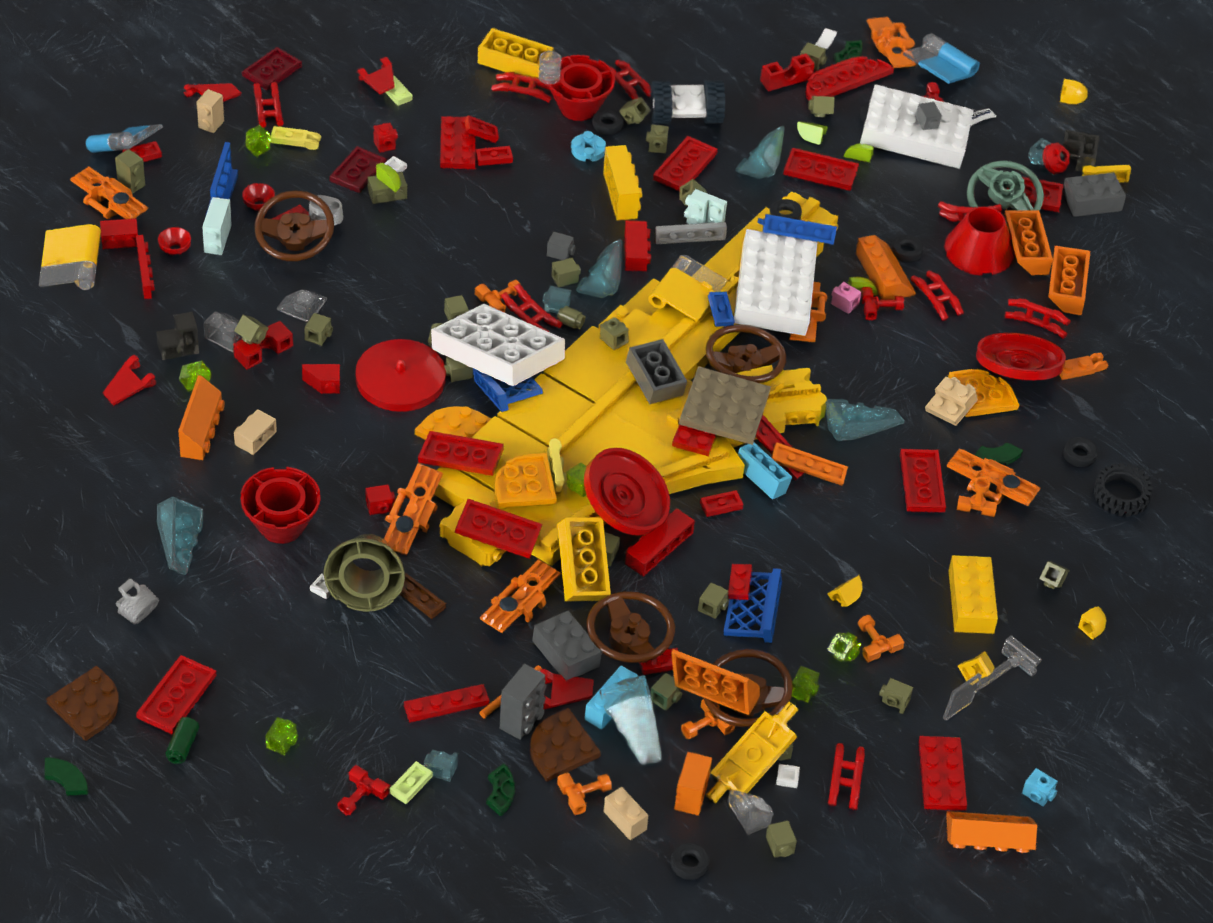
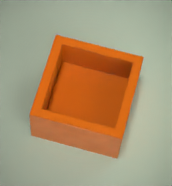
M687 752L677 786L674 810L699 816L709 783L711 757Z

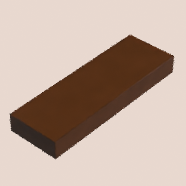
M405 573L404 586L401 593H399L402 597L431 619L446 608L445 602Z

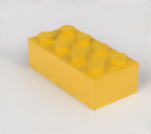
M492 28L478 47V63L504 72H514L519 75L543 78L553 63V47Z
M626 145L605 147L603 173L617 220L637 219L638 211H641L639 198H642L641 187L638 188L639 180L638 176H635V165L631 164V152H628Z
M564 518L557 524L565 601H599L611 594L603 519Z
M952 555L949 566L954 632L994 634L998 616L991 557Z

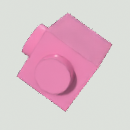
M843 282L833 289L831 304L849 314L859 305L861 291Z

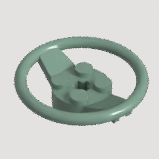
M995 161L979 168L968 183L967 198L970 207H978L974 198V188L978 179L989 187L988 195L996 204H1001V207L1004 209L1011 207L1013 210L1040 211L1043 204V188L1038 177L1030 169L1016 162ZM996 168L1018 170L1032 181L1037 193L1034 208L1024 193V179L1015 171L995 170Z

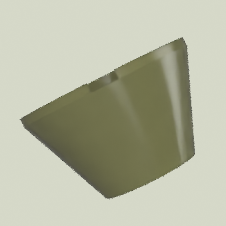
M363 534L341 543L334 548L325 563L324 581L328 591L336 600H340L353 610L376 611L385 608L393 603L404 586L405 572L399 556L383 538L374 534ZM359 558L371 559L378 563L381 569L375 571L363 570L356 566L353 560Z

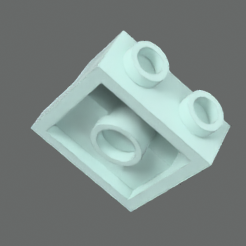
M697 189L687 196L685 204L688 207L684 213V217L687 218V224L725 222L727 201Z

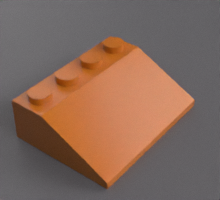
M673 649L671 653L676 687L750 715L760 697V688L757 683Z

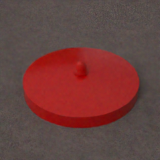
M997 333L986 336L979 341L976 352L978 362L986 369L1005 377L1020 380H1045L1056 377L1063 372L1066 361L1064 351L1056 344L1040 337L1021 333Z
M407 339L388 340L370 347L361 355L356 365V385L361 395L368 402L379 408L398 412L413 411L429 405L440 396L446 381L445 364L435 350L423 343Z
M608 448L598 453L587 465L584 474V487L587 497L597 514L610 526L626 534L645 535L653 532L666 520L670 510L669 491L661 474L647 459L628 449Z

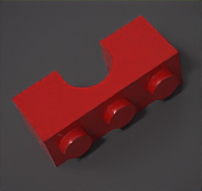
M806 53L792 57L791 64L784 70L778 62L763 65L760 81L768 91L807 81L813 74L815 63Z
M281 321L268 326L269 329L266 332V337L260 344L252 343L251 345L243 340L233 344L234 357L246 370L262 362V349L264 348L273 349L279 354L293 347V333Z

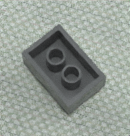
M1114 172L1065 178L1062 195L1073 217L1122 211L1126 198Z
M663 339L629 348L625 362L649 404L683 396L687 380Z
M569 611L534 626L532 641L565 680L581 676L600 666L602 651L592 642L587 632Z
M524 664L501 691V730L521 740L525 734L531 732L536 720L539 721L543 717L545 712L543 705L546 699L544 697L546 689L545 674Z

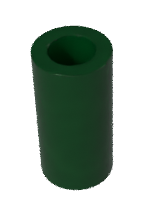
M183 717L179 720L165 753L171 763L179 764L185 762L200 727L196 720L189 717Z

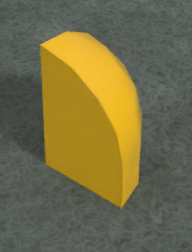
M1064 79L1060 102L1068 104L1084 102L1088 97L1086 87L1080 82Z
M858 575L827 593L832 601L837 600L842 603V607L851 605L860 597L862 592L860 576Z
M1100 607L1088 610L1082 614L1078 628L1093 640L1105 630V614Z

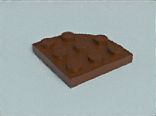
M98 666L93 667L46 698L47 704L85 741L102 731L112 722L117 714L119 702L118 691L114 682Z
M569 708L543 720L536 727L531 737V758L546 782L601 756L600 750Z

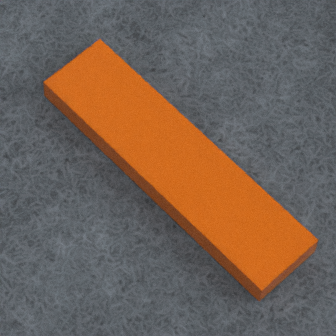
M778 442L775 443L771 456L779 465L841 486L844 484L848 466Z

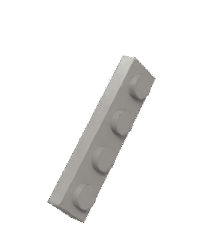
M726 222L656 226L655 243L667 244L725 240L727 225Z

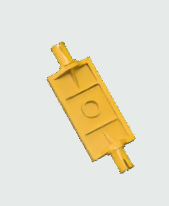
M787 702L777 715L771 716L765 711L710 772L718 781L706 793V796L711 801L713 800L716 804L727 790H731L741 799L746 796L797 738L796 734L787 727V722L799 711L798 708L791 702Z

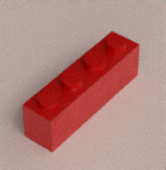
M676 508L672 513L668 514L666 520L657 529L642 535L634 546L631 545L626 550L625 565L644 577L693 534L695 520Z

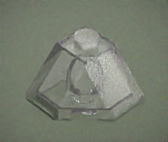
M301 289L287 295L278 305L277 310L308 322L312 315L317 313L327 301V297Z
M734 789L730 790L728 804L748 835L767 828L771 824L773 811L761 797Z

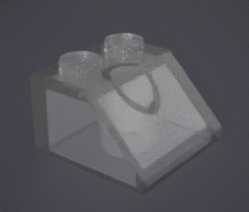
M215 311L204 321L205 338L234 353L233 344L242 340V336L234 331L240 320L227 313Z

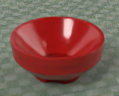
M1059 143L1048 144L1043 151V162L1046 169L1052 174H1060L1067 169L1070 157L1068 150ZM1061 152L1063 153L1064 161L1060 158Z
M263 183L251 184L242 192L245 205L256 211H259L269 199L275 196L273 188ZM256 201L264 202L263 204H254Z
M167 228L158 236L159 247L170 255L182 254L191 245V235L183 228ZM174 245L180 246L179 249H171L170 247Z

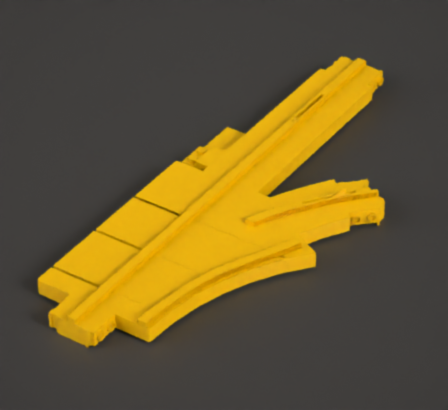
M792 191L787 197L784 196L782 198L794 200L800 204L802 209L800 220L836 226L838 229V216L820 207L818 200L811 197L805 199ZM767 207L692 276V278L701 283L705 281L712 285V290L716 292H727L733 317L746 229L762 232L763 225L758 223V218L765 219V214H770V209ZM782 210L779 213L788 215L792 212L789 210ZM822 242L817 243L816 257L823 251L824 243ZM653 278L624 306L620 305L600 323L602 324L614 317L623 322L629 331V343L613 350L600 339V324L599 329L591 326L565 350L564 360L546 368L543 371L544 374L541 373L534 379L542 388L543 394L508 404L509 410L497 413V417L494 416L472 437L474 439L504 444L503 453L493 476L445 467L437 469V471L443 472V475L434 495L455 507L452 514L444 517L440 522V537L448 539L451 547L476 561L481 567L483 565L490 567L495 561L498 562L506 550L454 533L466 501L471 499L543 524L532 555L548 565L555 564L561 558L557 524L564 518H601L587 497L584 487V474L589 462L598 453L608 448L628 449L647 459L661 474L669 494L705 484L743 478L745 465L734 450V447L745 444L744 442L717 435L709 457L672 447V441L678 429L679 420L693 383L691 380L695 377L698 366L704 368L709 363L706 356V343L715 331L726 327H715L710 306L698 322L669 304H666L661 309L655 308L649 302V296L660 282ZM740 332L728 333L718 338L714 343L713 351L720 352ZM663 339L685 376L687 385L683 396L649 404L625 361L630 347ZM769 365L751 369V371H742L737 374L760 376L771 372L773 367ZM810 368L783 370L774 379L760 383L771 386L763 415L779 433H784L785 425L815 423L816 426H819V421L825 416L827 398L826 395L822 394L820 384H812L809 380ZM552 438L559 439L562 445L559 452L560 457H563L564 460L562 470L566 473V484H563L561 492H555L556 504L498 508L494 491L495 477L498 470L514 457L547 453L550 440Z

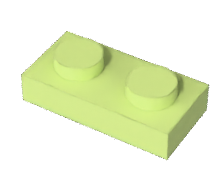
M393 76L395 88L385 93L398 106L412 101V94Z
M416 761L390 788V794L407 804L433 777V772Z

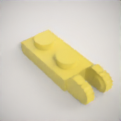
M277 126L273 127L270 137V143L306 147L310 150H316L321 140V135L318 133Z
M552 438L547 449L548 462L555 492H561L563 484H566V473L562 470L564 460L563 457H560L559 452L562 445L559 439Z

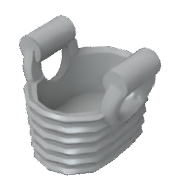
M318 195L330 208L334 218V226L340 224L343 220V210L339 199ZM310 201V220H325L326 216L323 210L316 203Z
M128 579L118 588L123 596L116 602L118 614H121L133 625L138 624L147 617L159 602V598L146 585H139L132 579ZM133 586L137 589V595L135 596L126 593Z

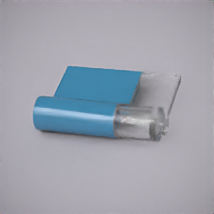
M933 33L924 37L921 47L903 52L904 56L920 65L921 68H925L949 84L973 76L980 66L978 61Z
M162 124L130 127L122 132L91 135L86 140V147L93 153L127 150L160 130L163 126Z

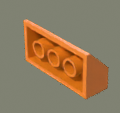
M1005 210V217L1017 262L1031 275H1049L1053 258L1040 211Z
M876 235L858 238L856 255L869 279L875 284L881 300H894L895 296H903L904 298L916 295L913 286L889 244Z
M1055 246L1048 297L1064 313L1082 315L1086 296L1090 251Z
M199 375L178 432L180 457L203 460L205 453H209L210 439L214 438V427L219 424V413L223 411L225 401L222 400L221 391Z
M947 811V838L949 843L953 844L955 848H966V845L974 846L975 849L979 850L995 847V850L1008 851V848H1014L1017 852L1028 853L1029 850H1035L1037 824L1031 817Z

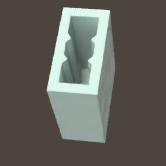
M212 197L202 226L204 253L222 255L232 226L230 199Z

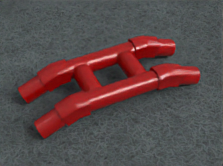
M616 60L615 65L623 70L616 72L614 68H610L614 72L615 81L625 89L632 100L639 98L633 86L639 84L648 98H650L651 88L648 82L639 76L627 62ZM630 75L633 79L626 82L622 77Z
M504 72L496 75L497 81L511 80L513 81L512 84L504 82L492 85V91L522 93L537 97L548 103L551 100V96L545 94L540 89H535L537 85L550 91L547 81L543 78L519 75L514 72ZM519 82L529 83L528 88L518 86Z
M277 82L271 83L272 99H262L260 84H254L258 123L262 128L266 127L265 117H275L278 126H283L284 124ZM274 105V110L264 111L263 106Z
M942 201L938 205V208H941L939 215L951 222L961 221L966 216L965 214L976 208L955 206ZM1001 204L988 206L990 208L996 209L997 211H1000L1001 213Z
M930 270L926 272V276L934 282L929 285L920 277L915 275L911 277V281L932 302L942 321L949 319L942 303L948 300L953 309H955L957 316L964 314L959 299L950 291L939 274ZM940 288L944 294L936 297L932 291Z
M520 283L514 286V289L524 302L522 305L518 306L507 292L500 295L508 309L514 312L521 320L547 332L549 331L537 322L544 319L547 324L561 328L562 322L540 307L523 289ZM530 307L537 313L532 318L524 313Z
M1022 298L1008 299V306L1027 308L1026 313L1006 311L1005 319L1020 320L1048 329V331L1057 334L1062 339L1067 336V332L1061 329L1059 325L1053 322L1050 323V319L1054 318L1065 326L1070 324L1071 320L1060 311L1046 308ZM1034 311L1044 314L1043 320L1033 317Z
M838 743L835 751L828 805L836 806L839 785L852 787L849 809L857 810L865 749L863 747L857 748L855 762L843 760L844 745ZM841 769L854 770L853 779L840 777Z

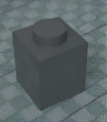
M934 102L918 104L915 118L922 130L939 128L942 114Z
M553 232L547 244V256L560 260L569 259L570 255L573 256L576 246L573 245L574 237Z

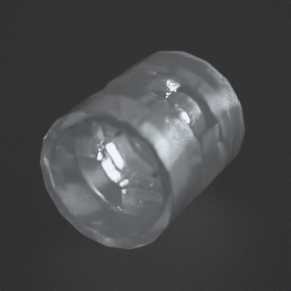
M546 51L540 55L538 78L543 83L554 84L560 80L562 60L560 54L554 51Z

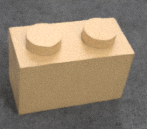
M207 89L198 99L199 128L214 133L224 122L222 94Z
M257 409L248 416L241 426L235 429V445L254 455L277 432L276 419Z
M622 787L605 797L604 813L629 840L647 830L648 814Z

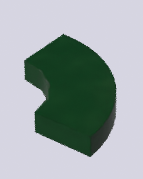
M862 40L847 41L844 50L834 53L833 59L835 64L850 58L860 57L863 47Z
M1006 442L997 448L981 446L975 453V456L983 460L985 458L988 460L992 459L1007 465L1020 458L1023 450Z
M45 758L46 780H54L60 783L65 788L67 796L88 794L86 779L76 766L62 759Z
M504 763L488 774L493 791L487 798L486 803L500 817L511 806L515 793L513 775Z

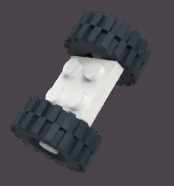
M652 81L650 91L652 123L671 124V118L702 117L705 124L723 123L725 117V89L723 81H704L703 85H671L670 81Z

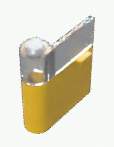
M88 224L46 231L39 286L45 287L74 282L82 290H89L94 287L101 229L96 225Z
M681 255L651 293L649 302L652 306L659 309L669 304L698 322L710 306L708 300L709 292H720L728 280L691 257Z

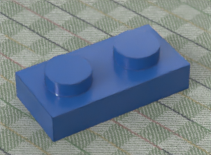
M709 292L708 300L715 327L733 325L735 321L727 292Z

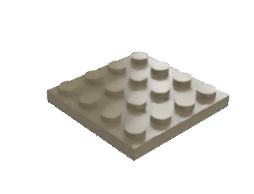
M698 366L679 424L753 445L771 386Z

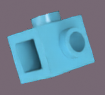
M1036 768L1025 781L1022 794L1033 802L1044 806L1048 800L1052 801L1056 796L1057 780Z

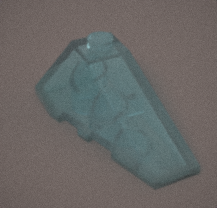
M781 126L770 132L759 143V146L749 153L751 156L748 160L744 158L739 163L736 171L758 179L765 176L769 178L774 175L780 162L785 128Z
M621 239L604 249L597 258L598 262L588 270L590 272L587 278L585 276L580 280L576 288L578 293L604 298L607 295L612 296L618 291V286L621 282Z
M844 399L826 400L828 430L837 441L854 440L902 425L905 422L895 409L880 406L869 408L860 402L857 405L848 404V400Z
M171 497L157 504V525L169 569L185 575L188 572L193 557V547L198 542L196 539L197 535L201 532L203 526V509L176 497Z
M645 676L627 678L601 689L599 692L606 713L616 722L619 732L622 731L628 740L629 747L640 763L644 765L660 762L662 757L652 699Z

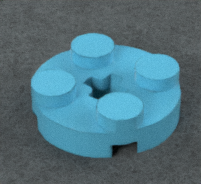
M585 131L583 134L576 136L571 142L572 155L581 161H586V159H592L591 162L597 161L605 154V140L594 135L591 131Z

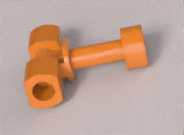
M513 280L509 282L508 287L499 292L497 290L491 291L485 284H480L475 288V295L482 302H487L490 307L505 313L506 306L502 303L500 295L504 292H507L508 295H518L514 286L519 281Z
M983 476L977 477L974 483L976 494L972 497L959 495L956 510L970 512L971 509L982 511L981 515L995 517L997 503L986 501L983 496L989 490L990 480Z
M871 615L863 616L858 621L860 629L863 632H868L873 640L871 645L863 647L862 654L867 662L880 658L883 652L889 651L893 653L903 649L904 641L899 634L886 638L884 635L879 636L874 628L875 621Z
M704 699L701 701V708L705 712V718L695 723L688 721L681 726L684 736L689 740L697 736V731L707 725L711 727L717 726L724 735L730 734L735 730L734 725L718 719L708 709Z
M569 773L562 774L557 779V784L564 795L567 794L569 797L568 804L574 815H579L586 811V803L584 801L586 793L598 789L602 792L612 789V784L607 774L598 776L596 782L584 786L580 783L575 784Z

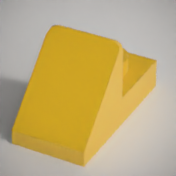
M986 651L958 665L967 683L987 677L995 670Z

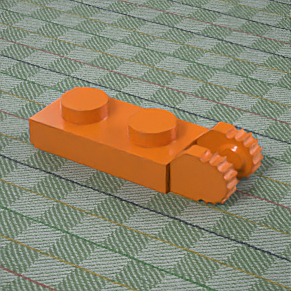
M1093 353L1091 356L1069 359L1065 361L1064 370L1059 376L1062 380L1095 374V372L1108 368V363L1105 360L1102 361L1104 358L1102 353Z

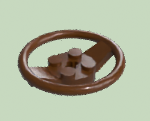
M298 190L283 192L269 199L259 210L255 221V235L260 246L269 255L284 261H302L317 255L327 246L334 230V218L328 205L320 197ZM304 198L316 203L323 210L326 219L311 221L307 214L302 213L284 214L281 216V220L266 219L264 217L273 205L282 200ZM263 235L279 240L288 250L292 251L303 250L313 240L321 237L323 239L309 251L300 254H286L273 249L266 242Z
M730 325L715 331L706 343V356L710 366L717 372L749 381L763 383L772 380L783 371L786 365V352L782 344L769 332L754 326ZM733 332L755 334L772 344V346L757 350L755 345L748 344L747 346H730L728 353L713 351L714 343L718 338ZM779 360L776 368L767 374L760 376L737 374L742 371H751V369L769 366Z
M617 592L602 598L591 608L586 622L587 633L592 642L603 654L622 662L645 663L648 660L656 659V657L669 648L675 635L674 619L665 605L657 599L639 592ZM625 599L648 603L663 615L667 624V634L664 641L657 648L654 649L649 643V625L638 613L631 614L624 602ZM606 605L611 620L609 642L614 650L601 642L594 627L597 614Z
M742 649L727 653L713 663V665L721 667L737 658H759L772 664L782 675L784 687L767 686L766 680L754 674L738 673V675L746 677L759 685L760 697L750 715L734 710L735 714L742 717H753L755 713H759L761 710L763 712L765 708L777 706L768 713L774 716L785 707L787 702H790L793 691L792 679L786 666L775 656L760 650ZM704 698L708 709L725 723L739 727H751L758 720V718L741 719L730 716L720 710L714 701Z

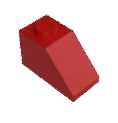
M302 364V380L321 394L340 393V364Z

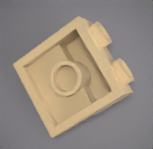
M945 377L935 388L936 394L925 406L927 412L956 426L978 401L976 389L970 384L966 386L961 384L956 377L951 379Z

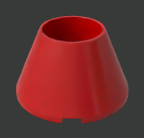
M571 55L560 58L552 64V67L547 71L546 81L561 113L568 119L585 121L594 116L611 93L615 84V75L610 66L600 59L596 61L586 55Z
M976 207L970 210L948 234L944 244L948 260L958 269L973 275L982 276V273H992V275L1001 273L1010 267L1015 256L1013 243L1004 216L996 209L990 207Z
M274 467L261 470L252 475L245 482L241 490V506L246 516L264 538L278 544L292 542L302 534L318 510L321 499L320 489L316 481L304 471L292 467H286V469H274Z

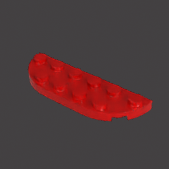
M867 57L850 58L812 74L806 86V97L808 101L809 99L812 100V96L833 97L893 74L894 68L879 59L875 61L872 59L867 60Z

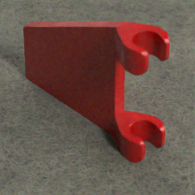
M387 57L380 59L383 63L381 65L382 69L369 75L364 68L357 70L360 74L358 76L359 80L365 81L380 95L395 88L392 64Z
M232 83L184 85L186 90L184 95L186 97H191L196 92L202 96L207 89L222 94L223 102L241 95V92Z
M132 355L124 363L103 391V395L113 406L144 388L156 385L153 373H148L140 380L131 370L140 367L139 358L136 355Z
M546 669L539 671L546 675L545 684L552 683L551 699L544 696L546 699L543 709L592 698L593 679L573 677L565 680L562 675L553 674Z

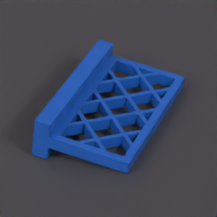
M225 142L210 189L211 200L212 197L230 200L238 177V170L232 169L230 142Z
M765 214V219L758 218V223L763 225L762 232L834 245L836 226Z
M473 368L475 383L501 412L509 410L508 404L543 394L542 388L532 377L522 381L526 383H518L511 386Z
M774 568L772 573L752 572L750 586L754 585L757 589L749 593L748 600L729 599L724 636L764 638V642H773L782 586L781 569ZM761 579L768 580L763 586L757 583ZM763 593L766 597L758 601L755 596ZM749 600L755 603L749 608L743 605ZM740 607L743 612L736 616L732 611ZM760 608L763 613L756 617L752 612ZM749 615L752 620L746 624L740 620ZM736 622L741 626L738 629H729ZM757 623L761 628L760 631L751 630L749 627Z

